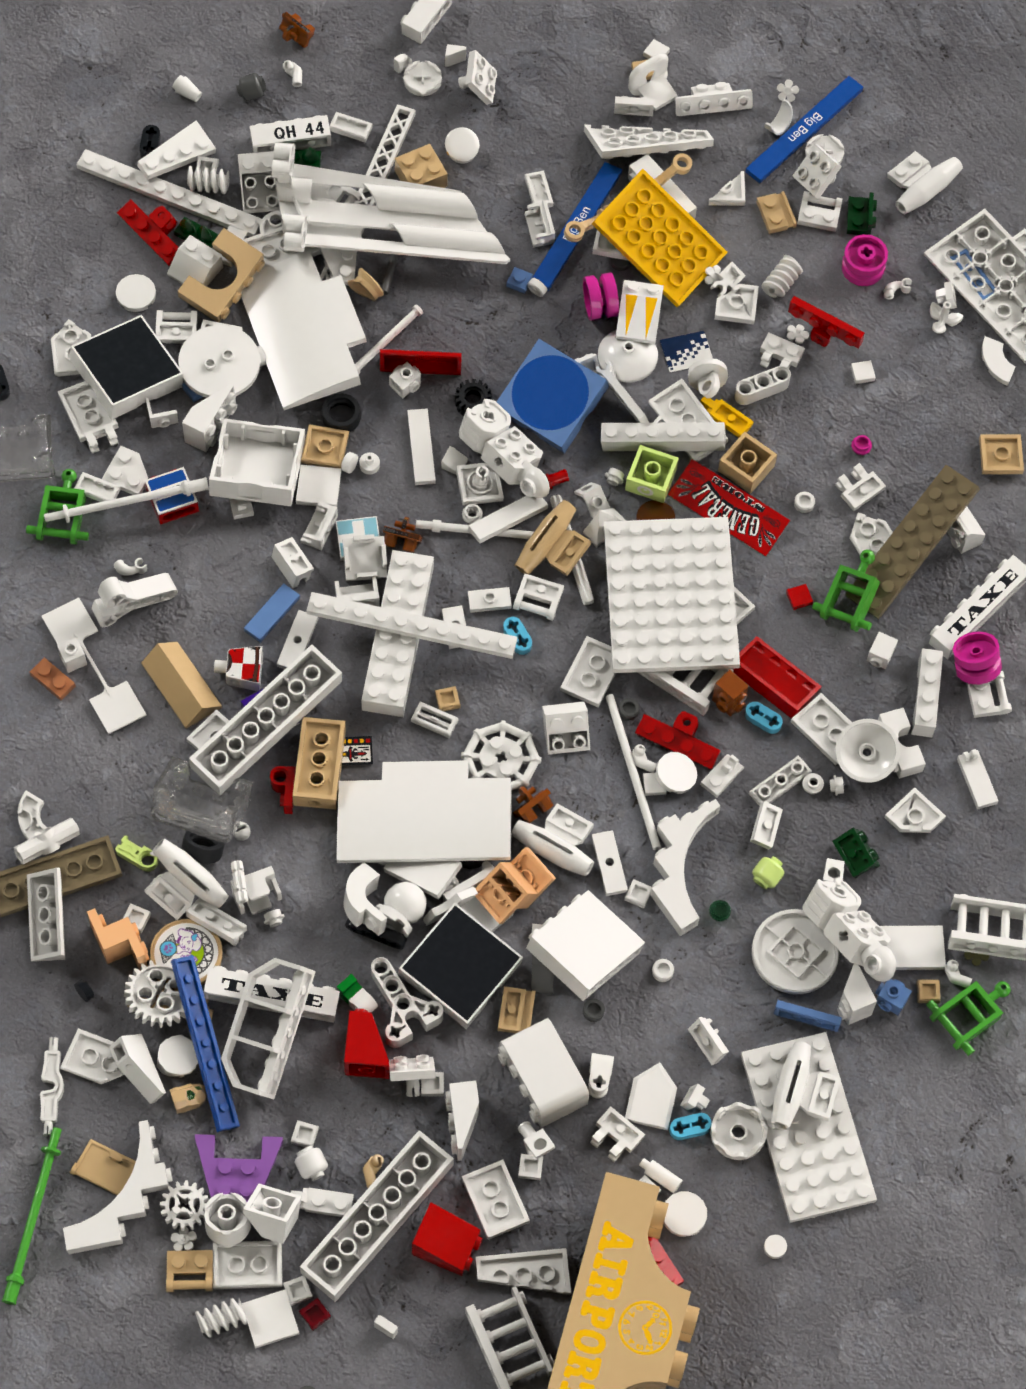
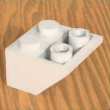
M968 507L964 509L947 531L953 547L957 548L961 554L981 545L985 537V533Z
M585 702L542 706L548 755L590 750L588 710Z

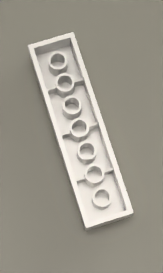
M392 550L381 607L424 616L434 568V557ZM376 629L361 700L362 711L404 717L419 643L418 638Z
M310 645L189 758V767L220 796L342 682V672L319 650Z
M419 1130L300 1266L301 1274L336 1302L454 1166V1158Z

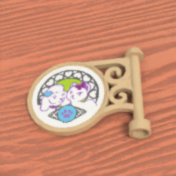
M191 919L176 920L164 926L155 935L150 947V960L153 961L154 965H157L158 960L161 959L164 965L170 960V966H172L171 960L193 955L201 985L206 983L209 967L221 966L223 958L222 944L219 936ZM156 995V1001L150 1008H154L159 995ZM206 999V1003H207V1007H208V1010H209L210 1018H211V1020H212L213 1010H212V1009H209V1006H208L209 1000ZM167 1005L160 1006L164 1009L169 1008Z

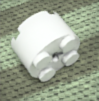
M219 1193L210 1198L205 1205L204 1221L206 1233L213 1242L225 1248H230L243 1241L251 1229V1222L243 1213L247 1201L241 1195L236 1193Z

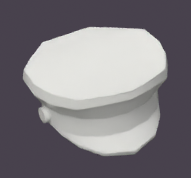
M176 1035L160 1044L156 1066L162 1074L183 1078L184 1075L191 1074L197 1067L198 1061L193 1042L183 1035Z

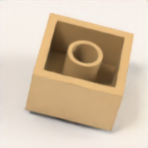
M431 144L395 158V172L400 181L441 188L447 187V172Z
M744 432L720 459L718 472L751 494L775 467L777 454Z

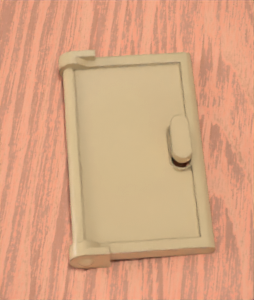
M90 1139L79 1160L71 1168L70 1174L77 1175L118 1195L131 1176L136 1161Z

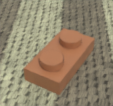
M45 657L30 671V675L60 701L76 687L70 678Z

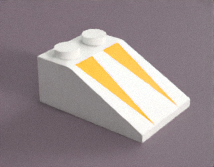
M624 280L615 339L655 344L664 285Z

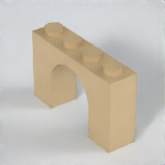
M225 228L222 229L212 245L215 251L222 254L223 257L235 265L237 276L233 283L223 289H211L189 275L178 290L179 298L215 322H220L221 319L225 320L230 313L229 308L233 303L236 304L240 300L242 290L250 286L253 281L252 276L256 271L260 272L265 264L263 253Z

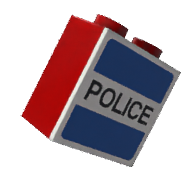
M184 467L146 479V491L150 492L179 486L184 480L188 479L189 481ZM181 493L150 500L160 525L199 512L195 493H191V496Z

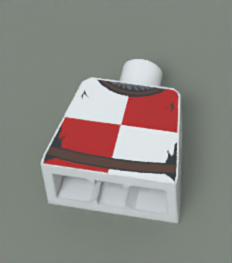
M263 647L229 649L227 661L215 660L214 673H226V684L230 686L260 691Z

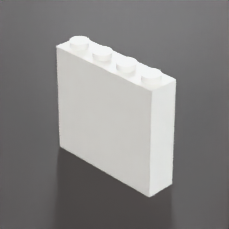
M588 890L582 896L578 894L568 907L566 905L563 906L555 918H548L540 930L535 929L528 937L530 941L526 949L584 1001L639 955L645 942Z

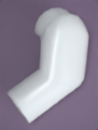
M636 745L632 751L635 765L654 773L657 763L647 760L646 748L643 745Z
M949 960L945 967V973L949 981L965 988L969 987L972 978L961 975L958 969L959 963L956 960Z

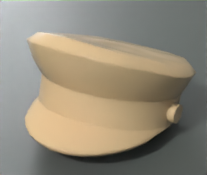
M359 268L358 276L354 280L348 281V286L353 291L372 301H376L384 295L380 285L363 268Z

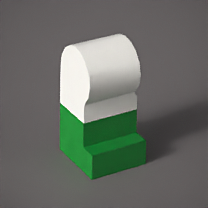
M352 974L337 986V991H340L339 996L354 1011L355 1009H365L368 1012H373L378 1007L374 998L365 991Z

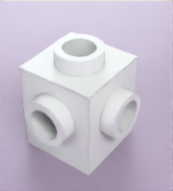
M408 362L397 366L389 376V386L402 399L410 392H416L421 384V372L416 366H411Z

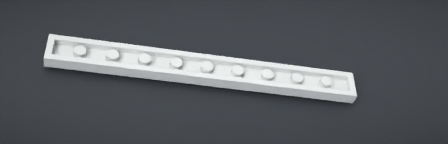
M85 149L76 164L77 169L228 228L232 226L246 231L249 237L257 235L260 230L262 219L157 177L147 180L140 170Z
M314 592L311 593L306 610L308 615L513 659L517 643L516 636Z

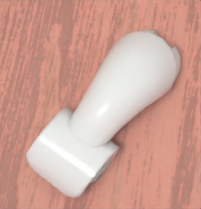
M904 278L902 281H894L887 284L883 290L884 298L888 300L894 298V293L899 288H901L903 293H910L911 287L905 285H911L912 280Z
M142 558L135 560V566H128L124 564L123 560H117L114 563L116 572L124 576L136 573L143 574L147 571L146 564L139 567L143 563Z

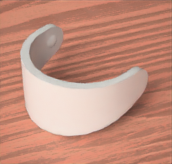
M783 99L775 119L771 124L766 122L764 127L776 135L785 133L792 121L793 109L791 103Z

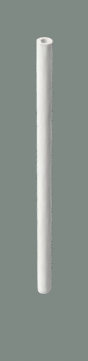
M609 694L605 698L653 850H658L661 848L650 809L614 695Z

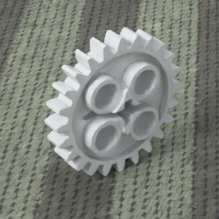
M161 959L158 960L157 965H154L153 961L150 960L148 967L142 963L141 971L134 968V975H129V982L125 983L124 997H126L125 1005H130L129 1013L135 1012V1019L143 1017L142 1024L149 1020L151 1021V1027L154 1026L155 1022H158L160 1028H162L163 1022H166L171 1027L172 1020L179 1024L180 1016L186 1019L179 991L171 990L178 987L172 966H170V960L165 965L162 964ZM157 978V979H159L160 981L155 982V981H152L151 979ZM167 979H170V980L168 981V983H166V985H165L164 992H161L162 989H163V987H164V983L166 982V980H167ZM146 995V996H149L150 998H148V999H143V998H141V996ZM156 995H159L154 1008H150L156 1001ZM167 1005L169 1008L164 1009L160 1006Z

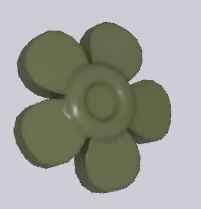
M964 953L965 959H972L974 966H979L981 960L987 961L990 955Z

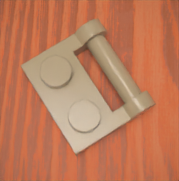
M213 1250L167 1251L166 1292L189 1289L213 1291ZM206 1275L205 1280L174 1281V1276Z

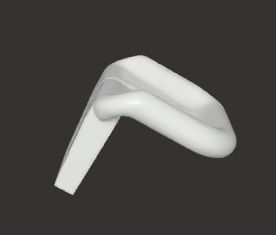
M659 53L639 64L632 70L629 76L628 89L631 94L641 98L654 99V111L666 106L678 97L667 80L668 56L665 53ZM654 71L651 80L647 83V74Z

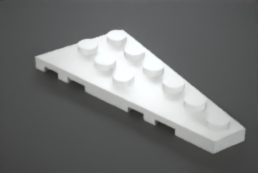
M584 124V133L602 159H612L621 156L631 157L632 155L639 154L650 155L651 153L658 152L668 153L669 151L676 150L686 151L694 148L705 149L706 147H712L714 139L707 130L683 129L681 133L671 131V129L663 128V132L653 131V128L622 126L619 130H616L606 125H602V129L591 128V125Z

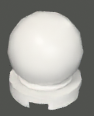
M401 882L393 885L387 891L384 897V905L378 904L376 908L388 917L386 922L387 928L398 931L407 938L412 932L410 924L417 922L423 917L427 898L416 884Z

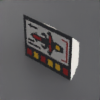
M372 736L345 737L342 765L373 764Z

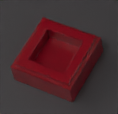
M318 1298L299 1311V1314L312 1331L331 1318V1315Z

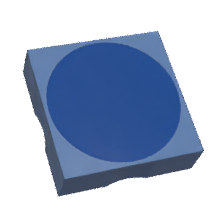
M538 339L497 400V403L510 414L512 422L531 430L540 439L565 453L579 433L584 420L595 409L609 388V385L605 378L541 339Z

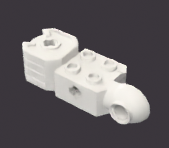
M484 399L482 404H478L472 409L467 408L459 429L460 439L473 451L482 455L481 459L509 485L520 484L521 491L528 497H546L549 494V482L546 475L537 468L543 451L516 426L509 428L511 416L496 401Z
M835 878L833 882H823L818 879L803 904V912L817 927L824 931L823 934L849 962L863 966L866 973L876 981L886 982L890 980L896 970L894 954L886 947L891 938L881 926L871 919L870 914L864 910L857 911L861 905V898L846 882Z

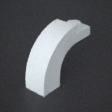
M364 862L350 874L347 880L344 909L347 917L356 927L363 923L369 930H372L379 936L385 932L388 917L374 907L366 897L377 890L380 874Z

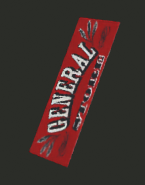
M693 459L668 493L670 497L704 518L728 517L729 534L764 556H767L790 522L785 516Z

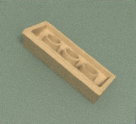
M178 642L158 643L141 662L186 729L211 715L215 710L222 708V705Z

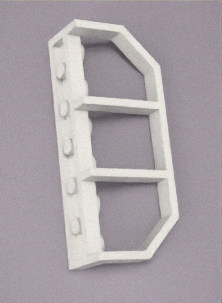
M274 958L249 973L221 1057L233 1087L267 1098H275L316 971ZM278 965L297 969L293 975L291 990L286 996L285 1008L251 998L257 978ZM249 1002L283 1012L279 1018L277 1033L272 1039V1047L238 1036ZM237 1040L270 1051L265 1061L263 1076L258 1082V1090L242 1085L233 1067L231 1056Z

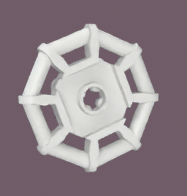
M504 720L481 729L476 728L465 751L461 753V758L468 760L470 778H484L485 776L491 778L515 777L516 780L511 782L512 790L522 786L528 787L538 764L541 763V757L536 750L532 733L514 727ZM500 732V737L495 736L492 737L491 740H488L485 737L487 735ZM506 732L520 739L515 742L506 738ZM478 742L484 745L479 754L474 753ZM526 745L530 756H523L522 746ZM497 755H505L506 761L497 762ZM473 761L481 763V771L477 772ZM528 764L524 774L519 773L522 765Z

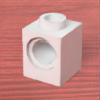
M878 632L866 661L875 667L886 669L896 649L898 640Z
M77 637L57 645L59 656L68 673L87 665L85 653Z

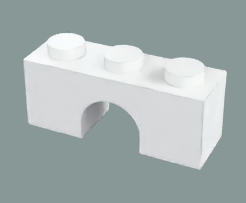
M904 708L879 714L878 721L888 725L894 731L897 738L908 735L911 725ZM899 742L900 757L893 772L897 773L899 779L923 772L926 763L919 746L906 747Z

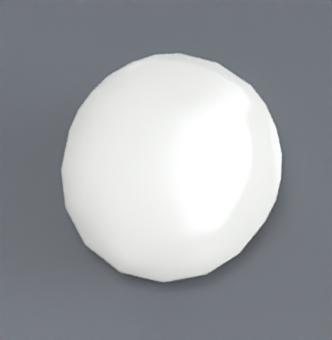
M460 127L451 130L445 139L447 155L453 161L460 164L472 161L479 151L478 137L468 128Z

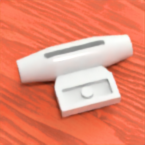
M915 151L887 173V178L898 187L907 189L896 201L897 209L902 214H907L926 204L946 188L963 169L959 159L952 157L931 168L929 161Z
M558 803L546 818L545 829L519 820L512 830L511 835L523 845L529 847L532 852L563 869L587 876L594 865V861L576 847L581 843L583 844L594 828V824Z
M162 839L154 847L153 853L168 872L159 874L145 889V893L176 920L192 905L195 895L216 908L221 907L226 902L229 895L213 875L187 852L166 839Z
M795 1042L782 1068L774 1096L771 1122L773 1127L780 1130L789 1129L799 1107L807 1115L828 1121L831 1115L841 1078L821 1071L809 1073L811 1046L807 1043Z

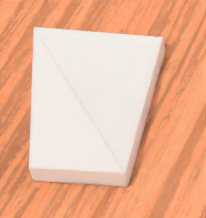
M614 508L600 510L583 531V534L596 548L605 542L604 522L626 521Z

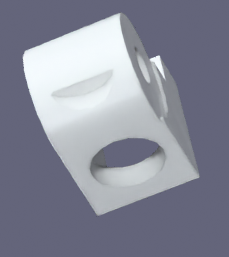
M827 858L822 881L833 882L835 878L843 880L844 861Z

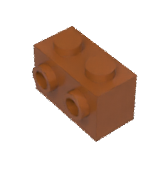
M729 670L715 683L712 701L716 703L717 708L722 713L726 712L731 717L735 712L739 713L745 707V700L748 697V685L734 672Z

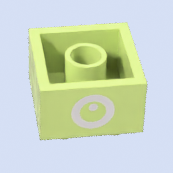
M640 445L627 476L625 490L664 503L677 471L679 458Z

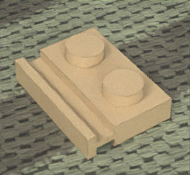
M784 191L780 194L774 193L757 198V205L769 234L788 230L790 227L796 228L797 222Z
M504 986L498 1031L518 1033L531 1026L536 991H526V989Z

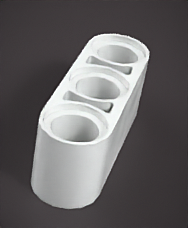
M777 366L739 381L736 386L735 401L740 405H748L786 390L789 386L790 370L785 366Z

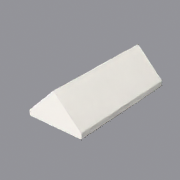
M53 868L27 874L31 961L65 960L60 868Z

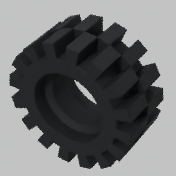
M468 379L465 380V385L462 382L460 383V388L457 387L455 406L458 412L461 411L462 416L465 415L467 408L472 409L474 406L482 404L484 399H492L491 389L488 388L486 383L482 385L483 381L479 380L476 383V379H472L470 383ZM469 394H477L481 397V401L471 404L465 398Z

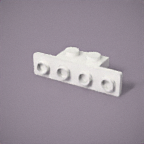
M718 82L715 85L699 84L691 87L690 96L675 98L676 116L743 110L753 107L751 89L732 91L730 84L725 82Z

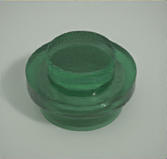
M717 900L710 905L709 914L715 921L722 922L729 918L731 907L727 902Z

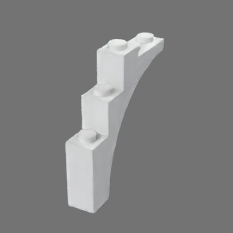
M716 799L710 803L709 801L704 802L698 807L697 811L686 813L680 820L675 814L670 818L666 816L658 822L656 832L666 847L656 852L653 864L664 880L660 879L652 885L650 896L679 936L698 926L699 916L693 908L686 890L684 863L688 848L696 834L708 821L719 814L720 804Z
M148 1120L139 1122L140 1142L138 1157L132 1174L122 1191L98 1214L81 1223L63 1228L68 1254L123 1244L122 1237L126 1236L124 1223H120V1221L145 1217L146 1209H149L147 1195L143 1196V1194L166 1190L169 1187V1182L173 1181L171 1169H166L164 1162L156 1164V1162L160 1161L158 1148L153 1147L152 1141L156 1139L154 1126H150Z

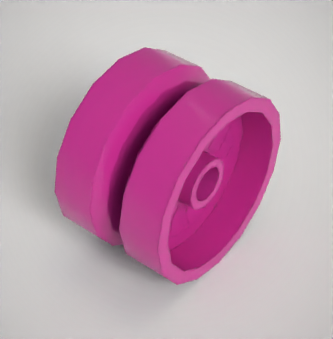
M862 234L852 238L845 247L842 260L844 277L849 282L858 286L874 285L881 280L888 260L886 245L873 235Z
M612 272L601 274L599 282L594 275L583 277V295L589 320L600 319L603 312L607 318L617 317L619 315V300Z
M971 632L959 637L954 643L955 670L957 676L963 682L977 685L984 684L996 679L1001 673L1000 647L998 640L993 635L986 632Z

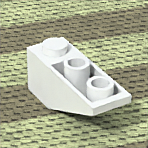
M142 1034L121 1036L109 1046L117 1067L150 1104L155 1103L166 1093Z

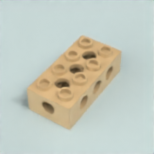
M303 717L293 789L294 806L336 810L346 734L345 721Z

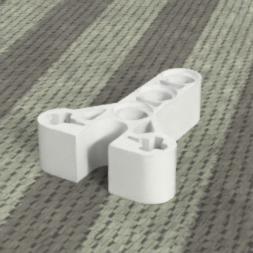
M168 573L158 574L129 583L120 581L117 577H109L101 582L98 589L100 598L94 600L92 611L101 627H108L134 609L172 599L177 595L178 590Z
M379 957L373 960L371 964L372 978L392 1009L390 1024L385 1029V1040L390 1047L398 1048L413 1040V1032L406 1023L410 1018L418 1019L426 1032L442 1023L443 1006L440 1002H427L411 996L386 958ZM378 967H384L387 969L384 973H378L375 971ZM389 985L398 987L396 991H388L386 988ZM400 1003L409 1005L405 1010L399 1009L397 1006ZM433 1011V1013H437V1016H434V1014H430V1012ZM392 1033H395L396 1035L399 1034V1037L396 1038V1036H394V1035L392 1036L391 1034H392Z

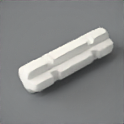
M240 860L231 862L236 902L245 903L248 901L243 862Z

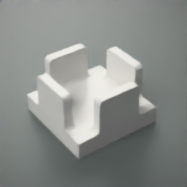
M370 534L342 539L346 581L369 580L376 576V579L387 578V556L384 536Z
M272 866L245 875L248 896L247 904L252 915L272 908L268 897L270 891L274 890L277 900H282L281 890L276 881ZM231 880L232 895L242 915L245 913L243 903L236 902L234 883Z

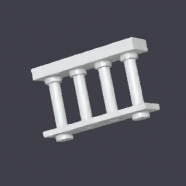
M711 669L715 672V675L701 693L695 692L690 686L702 670H691L684 681H678L673 677L675 671L637 673L704 716L709 709L710 701L708 696L714 690L715 683L729 670L734 672V670Z
M954 894L950 909L958 910L957 931H951L948 949L1026 961V904L972 897L966 894ZM967 912L980 914L979 934L966 932ZM989 915L1001 917L1000 937L987 935ZM1010 918L1023 920L1022 940L1009 938Z
M516 1286L512 1287V1298L482 1311L481 1309L476 1310L474 1304L465 1307V1314L498 1389H511L510 1386L513 1385V1382L545 1369L549 1377L554 1366L551 1354L546 1355L525 1307V1304H527L526 1297L523 1291H518ZM512 1307H518L522 1316L521 1319L491 1332L490 1330L485 1331L482 1323L485 1322L486 1318ZM521 1328H527L531 1337L530 1340L500 1353L499 1351H494L492 1347L494 1340ZM536 1348L541 1359L540 1361L510 1374L503 1372L501 1367L504 1364L503 1361Z

